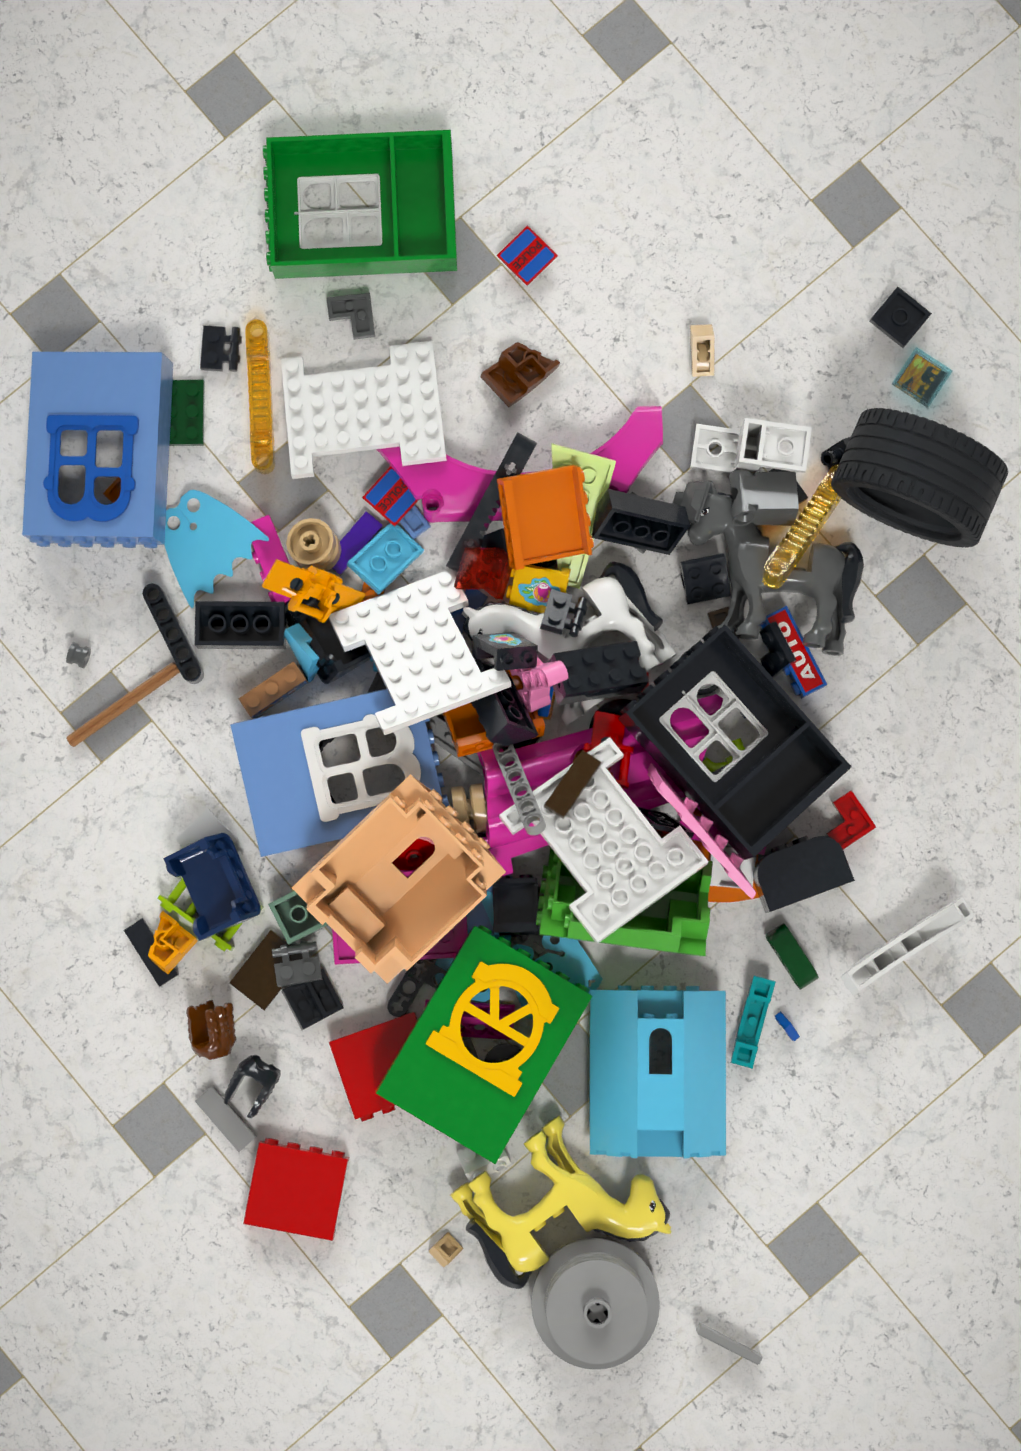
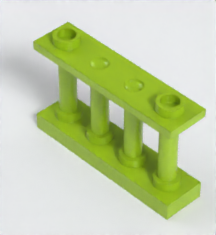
M181 878L168 898L159 895L157 899L161 901L160 906L170 913L174 910L193 924L195 920L193 915L197 911L193 901L186 911L175 904L186 888L185 882ZM242 923L227 929L222 937L218 934L211 936L216 940L214 945L224 952L226 949L233 951L235 947L229 941Z

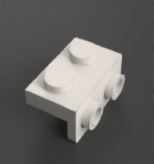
M467 1147L456 1151L469 1182L484 1171L492 1174L494 1172H501L511 1165L505 1149L496 1164Z

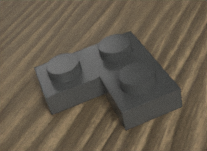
M370 292L327 297L329 321L351 319L354 340L375 337Z

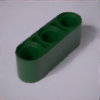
M784 923L765 935L770 946L799 990L819 978L814 967Z

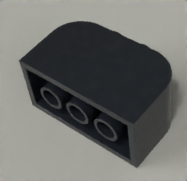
M804 836L792 841L793 846L787 847L785 843L772 848L771 854L764 856L757 862L753 874V881L765 913L855 881L841 845L834 839L826 836H818L812 839Z

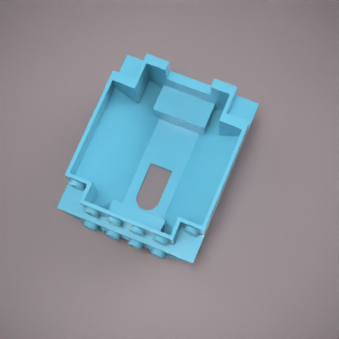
M618 985V990H590V995L593 996L590 1000L589 1030L590 1154L615 1157L631 1156V1158L683 1157L684 1159L726 1155V991H700V986H686V990H677V986H663V990H654V986H641V990H631V986ZM657 1028L668 1030L672 1036V1074H649V1037L651 1032Z

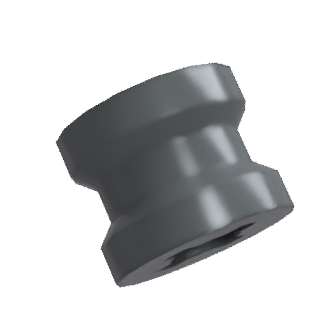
M73 642L68 650L66 663H75L84 669L89 661L91 648L87 646L83 648L78 643Z

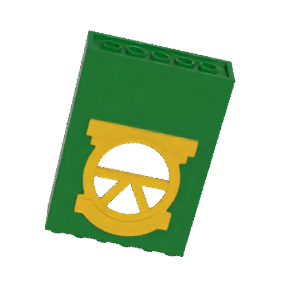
M479 925L478 927H472L375 1092L496 1164L593 996L588 993L590 989L580 983L573 985L568 982L570 977L560 971L553 973L549 970L551 966L541 960L533 961L530 959V953L521 948L516 951L510 947L512 944L510 941L501 936L496 939L490 935L492 933L491 930L483 925ZM501 986L509 987L522 994L528 1004L499 1020V988ZM487 988L490 989V1015L470 1003V1000L476 994ZM463 1012H468L525 1047L513 1058L500 1063H488L475 1058L466 1049L462 1041L460 1024ZM528 1014L533 1015V1028L530 1037L524 1036L509 1027V1025Z

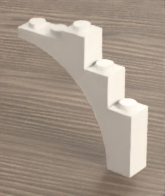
M963 897L923 918L910 929L893 937L880 948L863 956L841 976L845 987L854 996L910 956L966 924L975 915Z

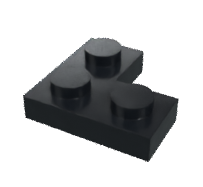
M774 621L759 632L763 643L769 650L760 661L772 677H776L796 661L777 622Z

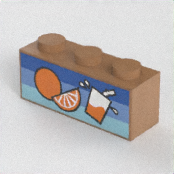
M293 661L238 699L250 717L254 719L306 685L308 681Z

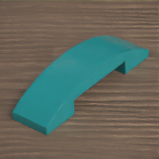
M753 976L739 1023L730 1063L753 1069L760 1035L776 981Z

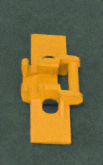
M278 559L275 560L262 584V587L291 598L288 603V610L292 612L299 611L315 617L322 623L328 619L331 613L361 603L365 596L364 592L343 585L342 578L314 566L301 569ZM310 596L320 600L318 603L320 610L301 602L303 599L309 600Z

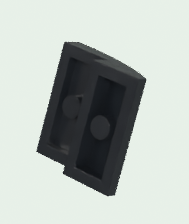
M321 969L323 980L291 985L281 991L301 1030L344 1008L324 969Z

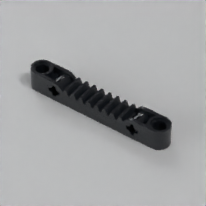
M517 432L446 567L466 576L482 546L485 531L488 530L497 513V508L501 505L497 479L520 475L537 442ZM514 463L516 464L515 468L512 471L509 470V465ZM470 539L474 541L472 546L467 545Z

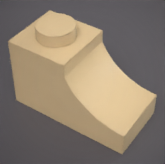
M712 324L690 326L692 377L714 376L715 335Z

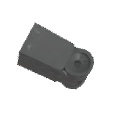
M734 470L729 474L730 492L734 500L731 506L732 521L735 526H745L752 522L755 525H795L799 510L796 472H755L752 474L745 470Z

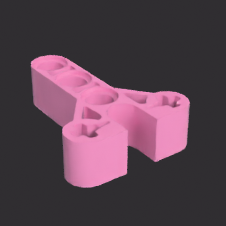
M538 657L535 668L510 670L512 676L518 675L523 682V688L518 690V693L529 713L550 705V687L568 679V672L562 661L543 663Z

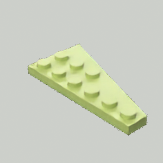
M551 443L552 468L576 465L584 472L585 482L583 483V490L588 498L586 512L590 516L589 535L592 536L597 505L609 488L616 460ZM580 554L557 559L558 571H561L562 567L571 569L568 586L580 589L589 555Z

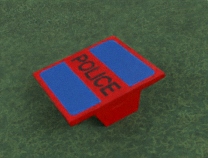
M526 226L496 255L527 286L558 257L529 226Z
M391 466L362 497L394 527L420 500L414 498L408 487Z

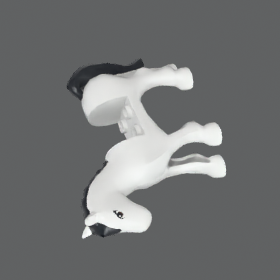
M615 561L608 563L598 579L591 581L582 588L585 597L597 616L594 615L585 621L584 627L579 631L577 637H571L568 632L565 639L563 635L540 629L544 613L530 612L526 608L508 604L505 601L487 602L476 610L464 607L462 612L466 618L463 629L471 641H473V635L514 632L538 645L537 657L543 663H547L554 653L585 649L602 634L617 630L624 633L631 641H637L641 653L638 661L641 667H645L646 673L676 655L674 649L668 644L666 636L658 630L663 623V619L651 610L645 589L639 577L631 567ZM610 575H614V576L616 577V579L611 578V577H609V576H610ZM486 658L481 660L494 664L495 658ZM604 698L582 701L581 705L584 711L587 712L600 704ZM579 702L565 704L561 718L566 726L584 715L583 710L579 707Z

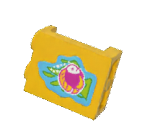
M525 565L524 569L519 570L512 568L510 577L514 578L513 585L508 586L506 598H510L509 604H514L530 611L544 613L551 589L566 593L571 569L562 567V570L558 571L535 565Z

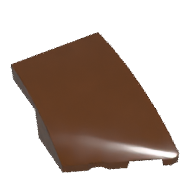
M516 342L501 352L498 362L483 371L480 377L508 407H511L559 367L560 362L556 359L552 361L543 357L541 352L529 349L526 345Z

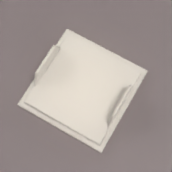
M727 843L726 847L724 848L726 853L729 856L732 852L737 854V852L729 845V843ZM711 854L712 877L710 886L740 888L727 875L720 862ZM756 856L743 860L739 867L752 887Z

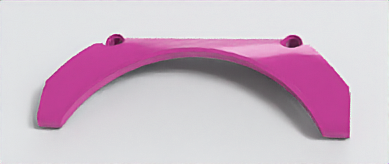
M638 406L627 422L611 439L590 453L616 460L608 489L627 493L642 469L660 446L663 445L662 407ZM400 447L376 449L396 471L416 500L422 499L424 518L431 523L469 522L496 473L493 470L468 465L447 454V461L402 466ZM500 505L492 521H503ZM431 507H436V508H437V509L434 510V511L428 510V509L431 508Z

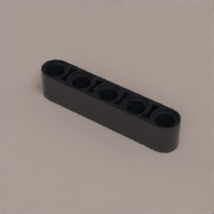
M151 583L146 585L142 593L143 598L182 677L190 684H198L204 678L203 669L165 592L157 584ZM152 590L159 591V596L155 600L149 599V594ZM167 609L169 611L168 617L163 620L159 619V612ZM171 629H178L179 633L175 639L168 638V633ZM182 648H187V657L184 659H179V650ZM197 668L198 675L192 679L188 678L187 673L189 669Z

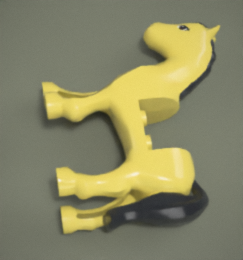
M560 1115L549 1121L541 1128V1131L523 1143L526 1149L531 1152V1164L534 1169L544 1173L554 1183L539 1203L528 1212L513 1217L503 1212L493 1199L490 1190L491 1178L487 1171L479 1174L472 1181L464 1183L450 1194L452 1199L458 1203L462 1214L470 1219L466 1225V1231L479 1241L490 1270L501 1284L509 1288L522 1289L528 1282L532 1272L550 1260L546 1251L532 1233V1230L534 1229L537 1232L546 1225V1220L549 1217L553 1216V1218L561 1215L565 1211L564 1206L566 1205L586 1232L591 1230L603 1232L607 1236L628 1242L645 1241L658 1232L671 1234V1226L667 1223L670 1218V1211L663 1201L658 1198L650 1176L644 1174L635 1175L631 1181L630 1196L625 1204L609 1196L596 1180L577 1166L568 1153L562 1139L565 1123ZM545 1134L548 1136V1143H547V1147H546V1148H545V1144H546V1136H545ZM546 1149L548 1153L552 1155L553 1158L557 1161L558 1166H556L550 1160V1158L547 1155ZM515 1270L523 1272V1274L518 1275Z

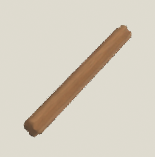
M174 662L170 663L68 735L66 739L69 744L75 747L180 673L177 665Z

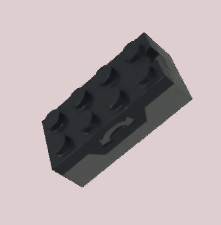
M637 641L554 653L547 663L562 661L568 672L567 680L553 685L558 705L641 692L648 684L649 679L645 667H641L638 661L641 653Z

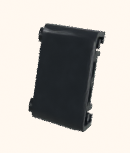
M310 596L309 600L303 599L301 602L320 610L318 607L320 600ZM288 603L285 606L286 623L288 626L291 627L299 623L312 638L309 646L319 657L316 664L319 668L317 675L324 684L337 680L372 658L366 644L344 652L329 617L322 623L315 617L299 611L292 612L288 610Z

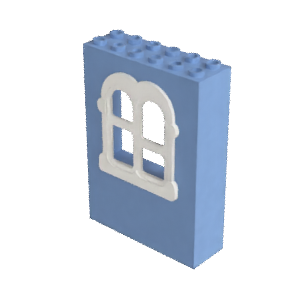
M387 689L231 724L260 856H268L343 839L391 793L369 796L363 778V770L366 768L384 764H396L403 770L405 779L411 774L430 790L435 789L443 798L442 803L447 807L449 805L447 794L442 795L441 790L442 787H445L442 772L437 773L436 766L440 765L437 751H432L431 744L435 743L432 729L428 730L426 722L430 721V718L394 731L396 736L395 748L391 753L378 757L370 755L365 733L369 729L380 727L375 713L395 706ZM355 734L361 755L360 760L329 768L325 767L321 757L319 742L329 738ZM352 773L355 779L358 798L334 804L331 800L327 779L335 775Z

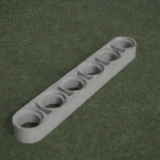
M494 743V754L526 832L529 835L542 833L545 830L546 823L513 744L503 746ZM503 747H509L508 750L499 752ZM515 761L513 765L505 767L506 763ZM521 776L517 781H511L513 777ZM527 791L523 796H517L519 792ZM529 805L533 806L531 810L523 811L525 807ZM533 821H540L536 826H529Z

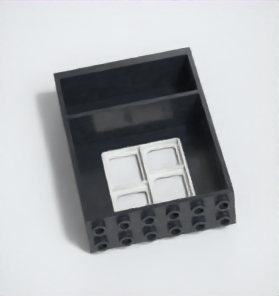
M716 625L702 637L703 643L701 640L698 641L686 652L687 658L685 655L680 657L669 667L672 670L671 672L666 670L653 681L654 687L650 684L636 696L639 699L638 701L633 699L620 711L623 715L618 720L688 798L698 803V810L705 817L713 821V827L729 840V845L737 854L743 857L744 860L755 857L852 766L726 625H723L721 628H718ZM705 684L718 686L728 697L727 703L711 716L697 702V692ZM678 708L690 709L709 730V734L693 748H689L671 727V714ZM734 708L739 709L759 732V737L743 751L739 750L718 726L719 721ZM714 741H719L733 757L732 762L717 775H713L699 759L700 753Z

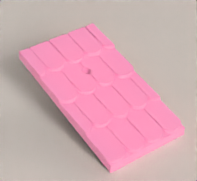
M651 763L647 775L650 777L656 790L674 807L680 819L699 837L702 845L720 862L727 875L753 899L756 892L739 868L744 858L734 852L730 856L726 853L724 848L729 840L719 834L714 838L709 832L713 821L705 816H701L698 819L693 813L698 803L688 797L683 801Z

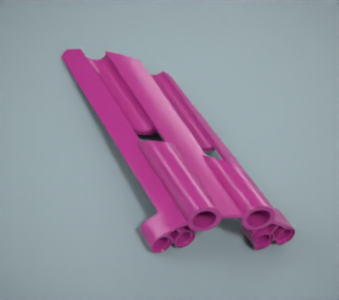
M715 694L697 699V702L711 716L721 708L723 698ZM678 708L671 714L670 724L672 729L689 748L695 747L709 734L708 728L690 709ZM625 727L623 745L633 747L634 751L630 757L627 781L629 782V788L623 790L632 802L638 807L647 809L669 803L656 790V787L647 775L651 763L681 798L686 797L682 790ZM593 728L515 749L532 791L573 763L575 754L583 750L584 744H591ZM707 748L699 755V759L701 762L703 761ZM490 749L477 753L483 768L485 798L487 801L486 837L482 838L489 844L490 848L488 850L506 871L502 875L505 876L513 873L511 858L549 844L541 834L529 835L525 828L512 835L499 818L501 813L515 803L494 751ZM621 759L613 764L610 772H613V778L619 780ZM515 761L506 763L505 767L513 765ZM515 776L511 781H517L521 776ZM521 791L517 796H523L527 791Z

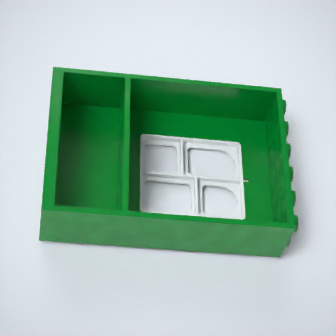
M451 129L266 137V145H263V158L267 167H263L264 180H266V187H268L264 188V199L267 202V208H269L265 209V222L269 231H266L265 235L266 244H268L270 251L266 252L267 266H269V272H273L275 279L457 271ZM375 182L376 205L374 207L342 208L340 206L339 185L341 183ZM313 184H329L331 190V207L329 209H311L304 203L303 193L307 187ZM375 216L378 229L377 241L353 242L352 218ZM317 218H341L343 221V241L334 244H313L305 237V226L309 221Z

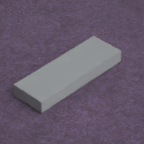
M213 1086L195 1100L197 1105L238 1152L257 1137L231 1106L224 1104V1098Z
M699 1322L696 1329L698 1335L760 1365L763 1358L760 1353Z

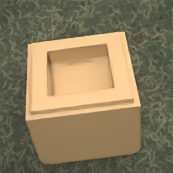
M447 1232L429 1250V1253L442 1267H445L464 1248Z

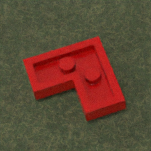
M852 790L832 802L844 822L826 833V835L837 841L842 849H845L876 828Z

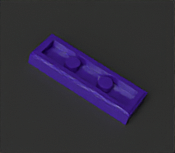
M367 511L340 541V558L335 566L331 568L340 576L348 568V561L368 544L383 527Z

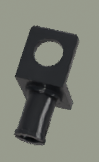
M851 437L842 439L821 453V462L828 467L830 472L837 470Z

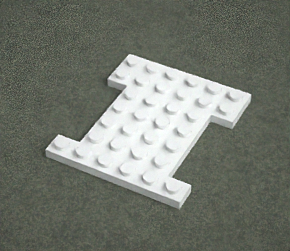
M427 341L389 346L391 365L305 375L302 356L281 359L292 479L314 477L313 457L391 447H400L402 466L447 461L433 342Z
M452 569L331 613L329 616V620L344 652L366 644L395 706L375 713L384 735L511 687V681L505 670L497 671L492 668L482 673L480 672L450 612L469 606Z
M610 737L588 752V754L602 762L601 766L564 819L546 809L544 805L572 764L532 791L546 823L545 830L540 834L586 892L571 903L569 909L596 944L702 869L709 862L681 826L663 838L658 835L607 770L624 756ZM515 804L499 815V818L512 835L524 828ZM529 805L523 811H529L533 806ZM533 821L532 823L536 826L540 821Z

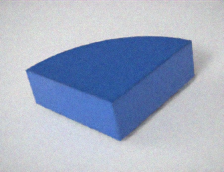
M781 1011L775 1015L776 1021L782 1026L788 1037L792 1041H796L800 1036L791 1022Z

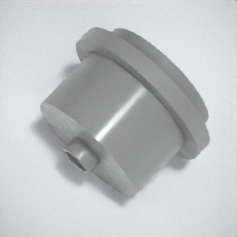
M582 1238L556 1250L549 1257L550 1260L539 1270L532 1289V1316L542 1341L560 1359L585 1369H607L618 1366L633 1358L650 1340L659 1317V1292L648 1265L631 1248L607 1238Z

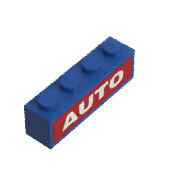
M785 606L767 615L765 621L760 625L761 630L768 624L776 621L796 658V661L783 671L785 676L789 675L793 682L790 685L796 696L799 695L802 699L827 686L828 684L809 648L803 645L804 638L788 607Z

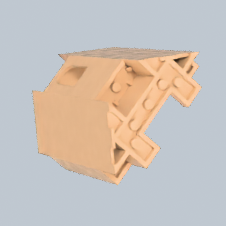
M411 774L291 887L307 903L306 909L322 925L326 922L355 951V958L370 973L375 971L387 984L403 969L408 971L487 896L486 891L506 873L504 868L488 850L490 848L489 844L482 837L479 838L466 821L462 823L457 818L458 813L450 805L446 807L442 803L443 798L435 789L430 790ZM419 837L430 838L435 844L434 853L407 878L392 862Z

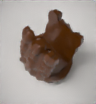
M209 1000L205 1004L195 1006V1008L192 1005L189 1006L186 1010L188 1038L194 1053L199 1058L205 1057L209 1060L231 1054L232 1047L236 1042L233 1004L224 1003V1006H216L215 1008L213 1000Z

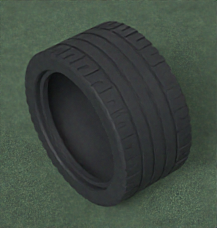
M871 408L861 413L831 481V486L834 492L846 503L887 526L934 543L968 548L979 543L1008 476V468L996 453L983 446L980 442L975 441V439L953 428L904 411Z

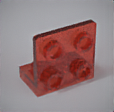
M465 548L454 587L456 589H484L495 599H503L513 569L509 566L508 553L501 548Z

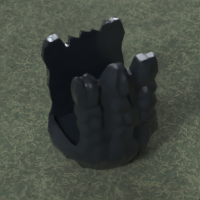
M251 1055L238 1065L224 1097V1104L227 1105L234 1097L245 1076L252 1077L261 1083L263 1088L247 1115L248 1118H253L258 1114L262 1104L269 1098L281 1076V1070L273 1064L265 1063L258 1055Z

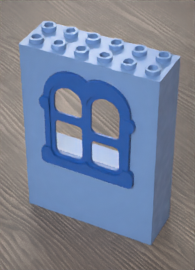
M32 352L22 535L30 539V542L37 543V546L50 547V543H57L60 547H71V544H79L80 547L88 548L93 547V544H101V547L113 548L114 544H122V547L136 548V545H144L145 548H157V545H165L173 363L162 352ZM63 431H87V453L85 456H62L60 454L61 434ZM99 431L123 432V455L120 467L96 466V444ZM63 465H81L86 468L84 496L76 504H65L59 497V469ZM97 477L121 478V492L117 501L104 505L96 500L94 483Z

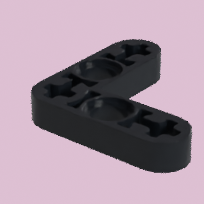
M427 959L418 960L406 971L387 1005L389 1013L395 1017L405 1015L424 982L436 989L437 985L434 983V976L438 973L445 974L446 971ZM424 962V967L427 970L425 973L420 972L418 978L422 979L419 983L415 978L409 977V974L415 975L417 972L415 965ZM407 981L414 982L416 986L415 991L411 994H407L403 990V985ZM400 992L403 996L410 998L409 1002L403 1000L401 1004L404 1008L403 1011L395 1013L392 1004L393 1002L398 1003L401 997L397 996Z

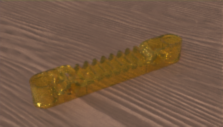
M254 319L248 322L245 328L251 461L258 473L269 474L275 468L270 338L266 324L261 320ZM255 329L263 330L260 336H252V332ZM267 457L269 462L265 466L258 465L259 459Z
M838 465L830 468L817 487L815 494L812 495L811 501H808L807 506L799 514L790 531L786 533L785 538L783 537L782 541L776 546L765 562L762 580L768 588L777 589L785 583L841 501V497L834 492L831 486V481Z

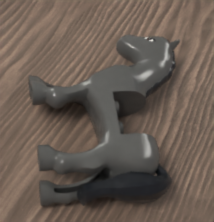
M711 483L699 522L691 523L687 531V537L693 545L698 546L705 544L713 536L722 533L725 536L729 551L728 568L731 582V600L725 621L717 627L721 628L723 625H726L734 635V630L737 628L736 637L741 639H758V627L765 621L767 614L763 606L761 593H800L814 598L817 607L816 620L812 629L804 635L803 645L810 648H822V653L827 655H843V642L847 633L845 624L855 619L853 600L861 583L864 568L860 549L852 542L842 543L837 546L812 543L807 571L800 567H795L793 570L784 569V566L776 564L767 567L769 537L763 536L762 532L753 522L745 526H735L732 521L731 506L734 502L732 495L717 492ZM748 599L749 612L744 621V606Z

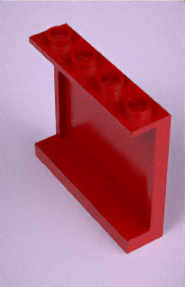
M415 1012L329 1042L355 1120L360 1118L361 1122L374 1118L373 1113L382 1110V1113L386 1114L396 1110L393 1103L379 1096L375 1091L418 1019Z
M265 1138V1141H260L243 1224L333 1241L350 1157H345V1152L332 1150L331 1154L324 1153L323 1148L310 1146L309 1150L300 1148L301 1144L293 1142L282 1145L278 1144L279 1140Z

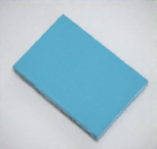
M389 523L348 561L347 566L379 595L424 552V549L398 524L394 527Z

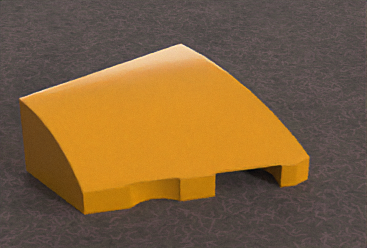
M162 911L159 916L158 930H155L154 943L150 947L148 957L165 973L169 974L197 943V939L181 927L175 919Z

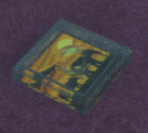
M916 347L892 382V385L928 408L953 371Z

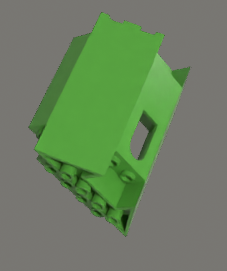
M550 847L548 865H543L542 878L546 880L541 881L540 893L544 894V896L540 895L538 909H542V911H538L536 925H540L539 935L595 942L569 909V905L586 892ZM709 861L702 869L599 943L693 956H706V939L710 924L708 893L712 877V861Z

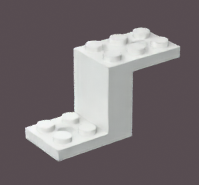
M749 418L744 419L740 430L696 424L690 468L730 474L734 470H745L754 474L758 472L760 467L805 473L812 427ZM782 442H789L792 445V451L789 453L783 452L780 449V444ZM711 444H718L721 447V452L714 455L709 451V446Z

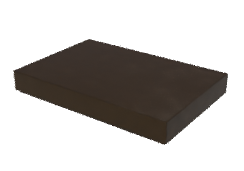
M272 930L269 931L230 981L233 987L264 1011L283 988H278L274 967V964L283 963L282 956L273 958L272 949L280 948V945H288L283 938ZM302 953L290 955V961L303 959Z

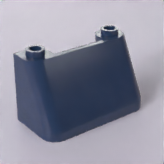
M219 833L204 837L163 858L168 873L174 877L182 876L199 915L193 922V932L199 941L260 914V903L235 845L228 834Z

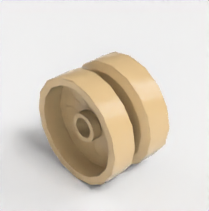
M309 518L301 520L288 533L286 541L288 553L301 569L314 566L328 571L339 560L341 554L340 540L330 527L320 519Z
M482 783L470 785V799H466L463 786L451 787L453 808L458 813L457 818L462 823L466 821L469 825V820H473L477 833L486 832L487 801L484 797Z

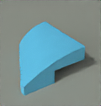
M297 623L286 628L284 636L307 681L311 682L319 669L316 665L319 657L309 646L312 638Z

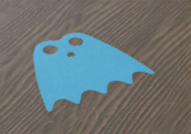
M188 491L181 497L180 503L176 508H169L166 511L164 546L177 581L191 608L194 607V595L197 591L202 590L210 594L214 593L213 580L216 575L233 576L232 562L238 557L252 559L251 544L253 541H269V538L236 511L201 491ZM192 498L200 502V508L196 512H190L187 508V503ZM172 516H176L180 520V527L176 530H171L167 525L168 519ZM191 523H196V530L190 529Z

